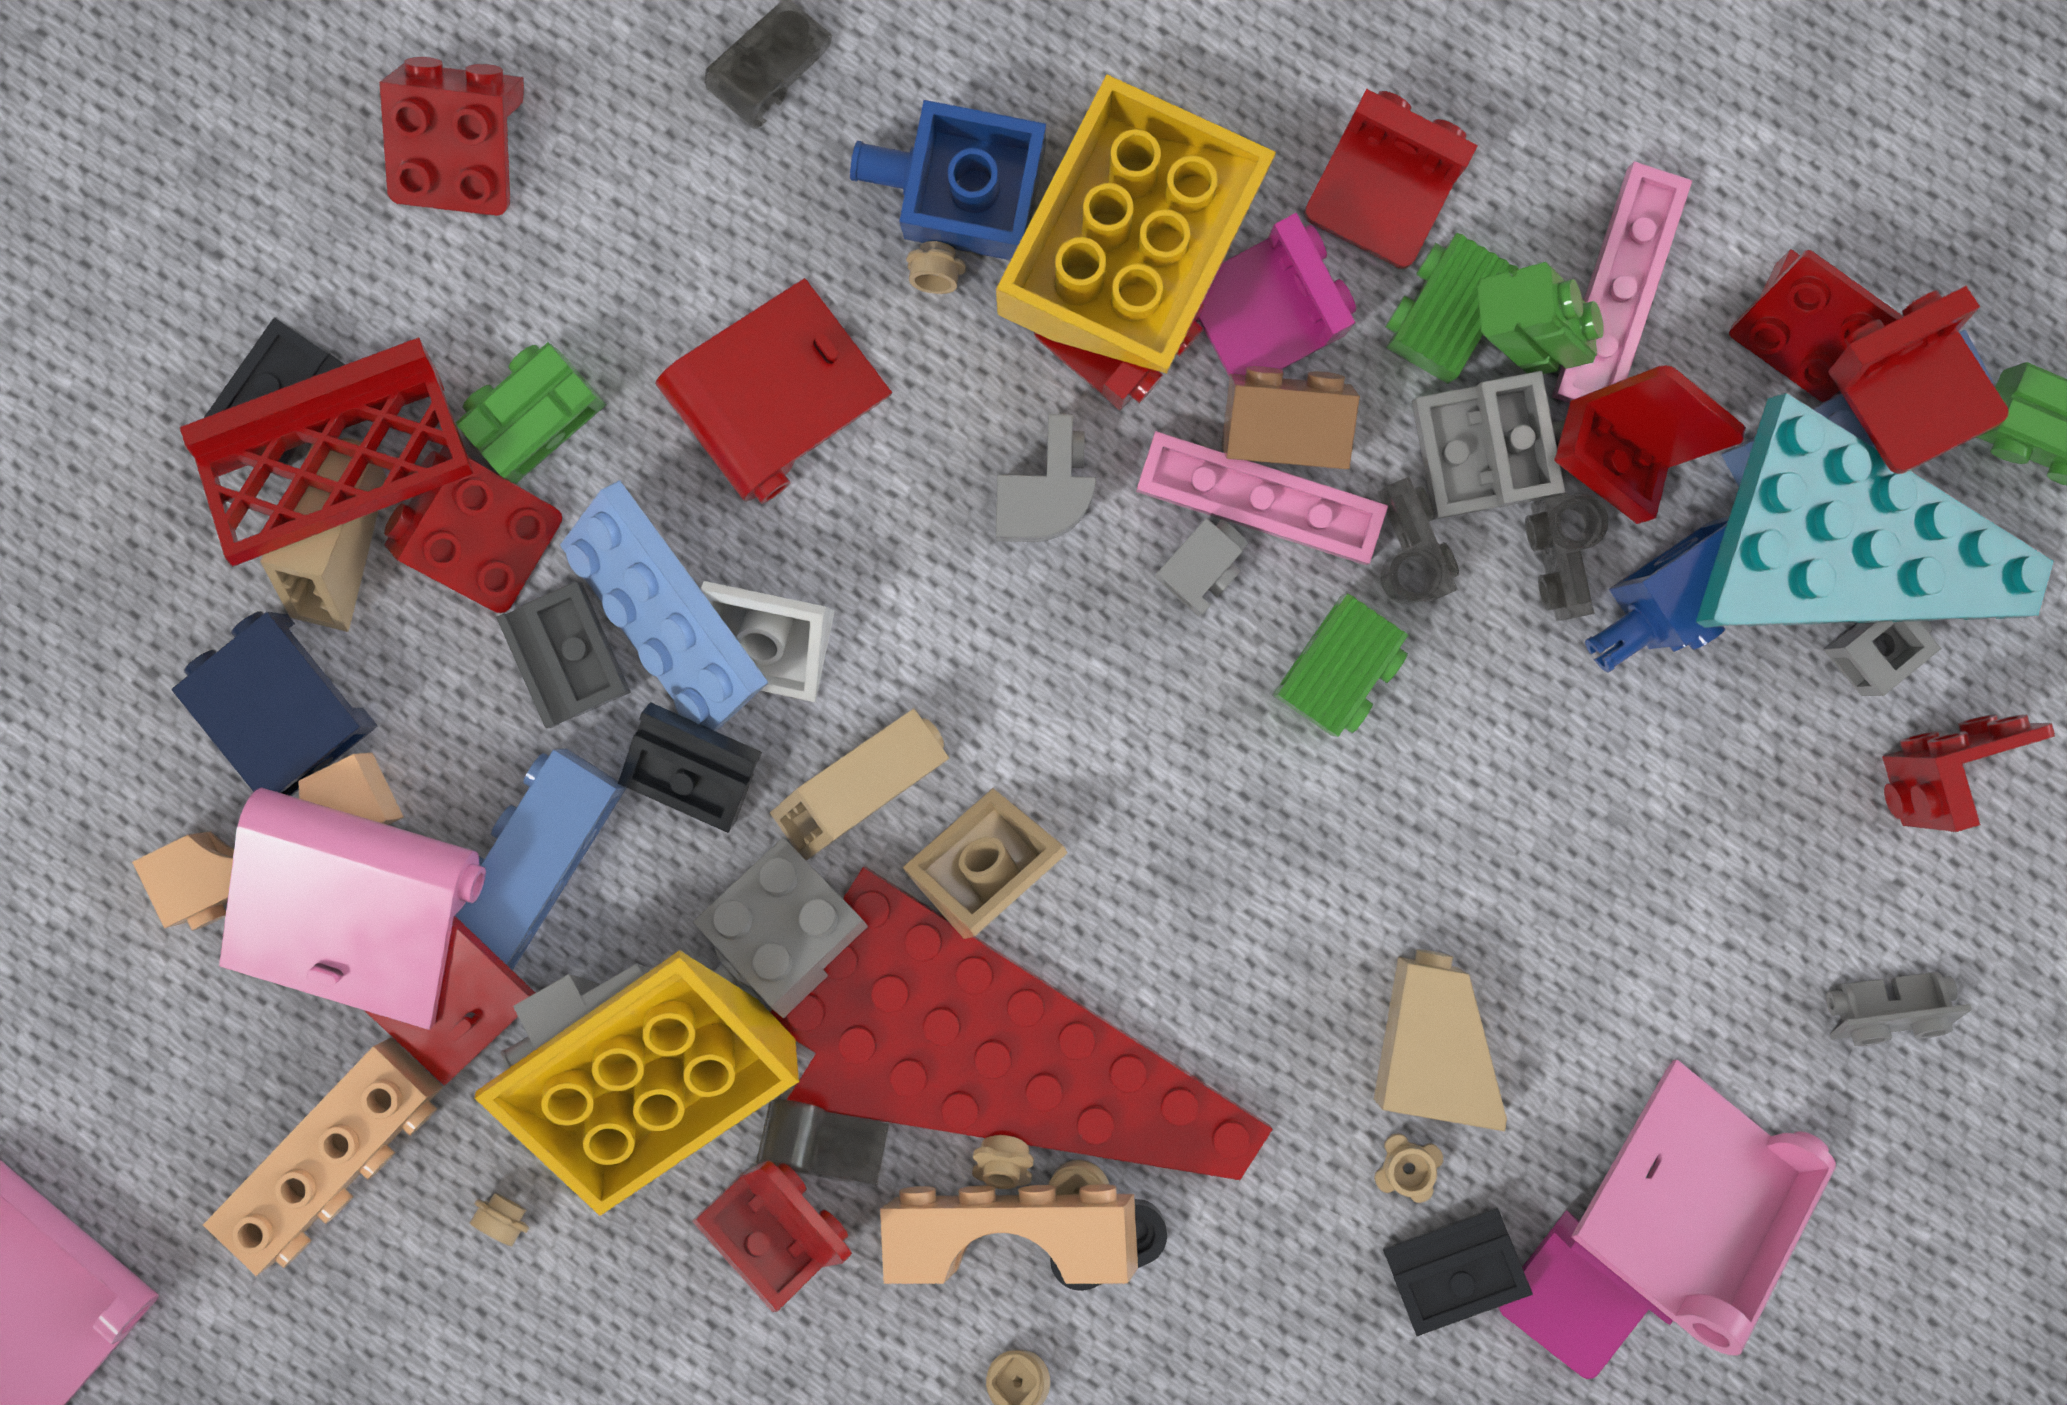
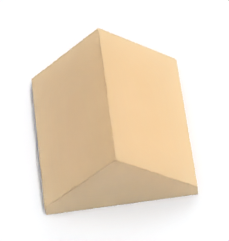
M992 788L911 859L903 869L963 939L975 937L1068 852L1060 842Z

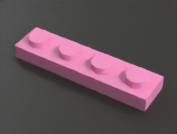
M1635 161L1627 168L1584 298L1586 303L1595 301L1598 304L1603 319V337L1596 339L1597 356H1595L1594 362L1569 369L1562 365L1552 398L1570 403L1573 399L1627 379L1693 180Z
M1157 431L1154 433L1136 489L1138 493L1363 565L1370 564L1388 505L1251 461L1226 459L1223 452Z

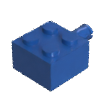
M923 100L915 145L911 147L910 152L865 144L863 141L857 140L852 154L850 179L856 182L859 180L903 189L904 200L899 223L905 240L920 243L929 241L943 242L952 246L955 250L1011 260L1032 219L1046 148V123Z
M1730 516L1706 523L1609 589L1626 615L1595 636L1585 640V645L1590 654L1596 651L1602 653L1614 644L1612 648L1594 659L1602 670L1607 673L1615 669V666L1645 646L1649 649L1670 647L1675 652L1689 645L1692 650H1695L1711 642L1726 630L1724 626L1705 628L1696 623V619Z

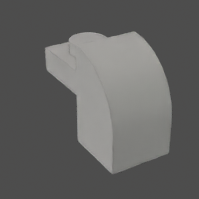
M1048 414L1047 476L997 475V541H1049L1069 532L1086 514L1093 498L1096 477H1071L1072 468H1084L1085 442L1084 431H1073V415Z

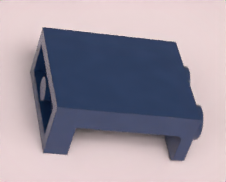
M259 611L249 615L232 629L231 634L235 638L219 651L209 650L192 660L184 669L187 677L171 690L253 792L259 788H265L293 796L299 791V780L330 766L377 728L378 725L364 708H352L289 630L295 623L288 614L263 613Z

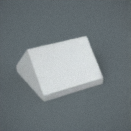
M704 581L700 590L769 682L760 691L815 702L835 611L821 605Z

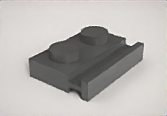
M575 581L530 601L512 612L496 617L545 728H553L564 721L578 717L631 693L582 582Z

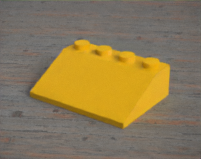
M1106 74L996 288L997 315L1052 341L1167 374L1275 158L1276 152Z
M679 950L476 1090L474 1099L601 1216L797 1084L799 1076L796 1039L758 999Z

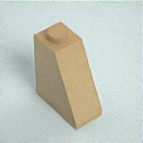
M351 438L341 439L359 446L362 443ZM330 451L316 475L338 482L352 457ZM368 463L355 488L370 491L382 486L386 480L383 468ZM309 486L294 511L305 515L322 509L331 493ZM378 511L262 556L260 562L290 618L349 632Z
M913 708L802 784L774 808L770 814L795 850L805 860H808L950 759L943 749V738L935 725L928 719H922Z
M1417 949L1415 960L1398 957L1374 1093L1375 1102L1385 1111L1505 1132L1507 1117L1470 975L1462 969L1452 966L1453 956Z

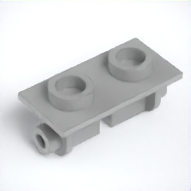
M1939 972L1895 977L1891 980L1896 1000L1893 1001L1888 999L1883 979L1838 984L1836 991H1828L1826 995L1830 1014L1832 1016L1840 1015L1842 1024L1830 1033L1831 1040L1852 1037L1854 1046H1869L1883 1043L1892 1039L1891 1032L1913 1030L1914 1037L1917 1039L1945 1035L1953 1031L1952 1024L1972 1010L1970 1004L1952 1006L1951 1001L1956 1000L1958 994L1956 983L1951 976L1943 977Z

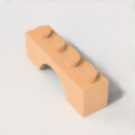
M373 753L352 754L298 781L299 799L386 825L404 818ZM211 831L186 835L132 862L164 928L188 923L191 930L195 931L226 917V910L223 905L228 902L234 848L226 845Z
M980 1185L960 1188L958 1190L959 1196H936L935 1187L915 1186L899 1190V1197H895L880 1208L884 1284H944L959 1269L969 1244L980 1237L995 1233L1019 1235L1039 1245L1054 1260L1066 1284H1128L1138 1269L1134 1194H1117L1116 1186L1087 1185L1079 1188V1194L1056 1195L1055 1187L1051 1185L1021 1187L1018 1189L1019 1195H996L995 1187Z

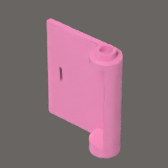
M259 788L247 800L238 822L219 966L430 1030L436 1021L453 918L466 902L474 903L477 900L484 885L486 869L479 866V854L476 851L279 792Z
M1674 1060L1665 1070L1571 1237L1696 1340L1720 1353L1733 1356L1740 1355L1836 1168V1162L1829 1153L1827 1145L1818 1137L1807 1132L1797 1131L1793 1134L1782 1133L1770 1136L1679 1060Z
M0 1160V1405H66L158 1299L159 1294Z

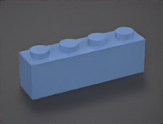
M567 748L554 749L549 756L542 753L532 764L523 781L529 787L518 807L511 804L501 814L491 832V835L497 839L485 859L479 856V866L486 869L485 881L479 897L474 903L466 902L455 915L512 971L627 789L618 784V780Z

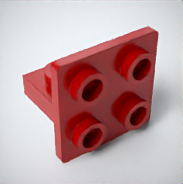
M1790 249L1774 266L1760 297L1733 323L1729 336L1816 399L1826 402L1840 391L1828 371L1848 347L1844 340L1854 331L1872 321L1880 319L1883 325L1886 326L1904 316L1812 250H1806L1799 255Z

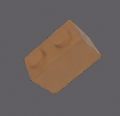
M1249 366L1246 368V375L1230 374L1221 444L1226 459L1350 469L1360 396L1351 384H1344L1345 377L1336 373L1313 371L1308 372L1307 380L1283 378V371L1277 368Z

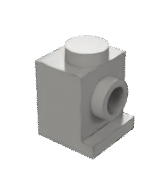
M1206 518L1154 577L1199 617L1211 606L1202 596L1209 590L1214 596L1218 597L1241 572V569L1233 562L1249 543L1226 521L1221 520L1215 526Z
M1883 621L1875 623L1858 622L1835 642H1831L1823 650L1861 696H1885L1942 648L1929 634L1932 632V625L1929 621ZM1879 635L1887 643V649L1883 655L1872 642Z

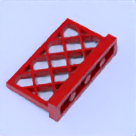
M419 337L179 427L185 447L195 458L224 557L232 567L474 474L443 391L445 389L440 375ZM430 396L432 403L420 423L397 416L403 406ZM366 420L374 422L360 446L338 439L343 429ZM438 422L440 423L442 430L435 428ZM389 428L412 435L399 458L376 451ZM427 441L449 447L453 458L429 468L414 464ZM305 443L314 445L300 469L278 462L284 451ZM330 451L352 457L338 482L316 475ZM368 463L391 470L382 486L370 491L355 488ZM248 465L254 467L239 492L221 486L219 476ZM271 473L292 480L277 505L256 498ZM309 486L331 493L322 509L307 515L294 511ZM226 501L232 503L229 508ZM248 509L270 516L260 533L238 541L235 530Z

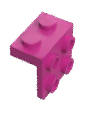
M1297 213L1275 223L1266 240L1223 262L1202 302L1204 308L1199 317V322L1229 378L1230 374L1246 375V368L1249 366H1265L1283 370L1344 337L1356 323L1351 315L1356 312V305L1348 287L1341 279L1332 280L1322 261L1327 258V251L1319 233L1311 224L1304 227Z
M1566 1210L1522 1266L1533 1295L1500 1306L1498 1309L1504 1317L1581 1377L1593 1379L1602 1371L1648 1310L1669 1326L1673 1320L1571 1237L1580 1220Z

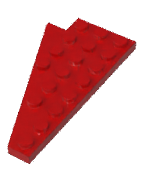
M866 866L861 869L843 897V900L861 917L868 927L823 969L828 976L784 1018L773 1009L770 1012L797 1042L816 1053L785 1101L794 1107L981 1138L1006 1135L1018 1138L1029 1146L1234 1180H1241L1273 1130L1270 1124L977 937L963 939L943 915Z

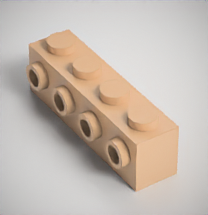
M392 1037L373 1046L214 1212L203 1226L255 1276L275 1262L282 1268H285L312 1241L305 1234L306 1230L318 1218L327 1224L352 1200L354 1196L346 1190L348 1186L360 1174L369 1180L393 1157L395 1152L388 1146L389 1143L402 1130L411 1136L435 1113L437 1108L430 1101L443 1086Z

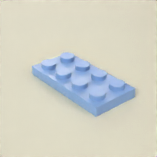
M619 480L600 490L560 544L566 553L567 561L572 570L586 580L600 599L608 619L622 629L636 648L644 668L651 675L658 678L672 697L678 714L697 724L717 731L769 682L622 482Z

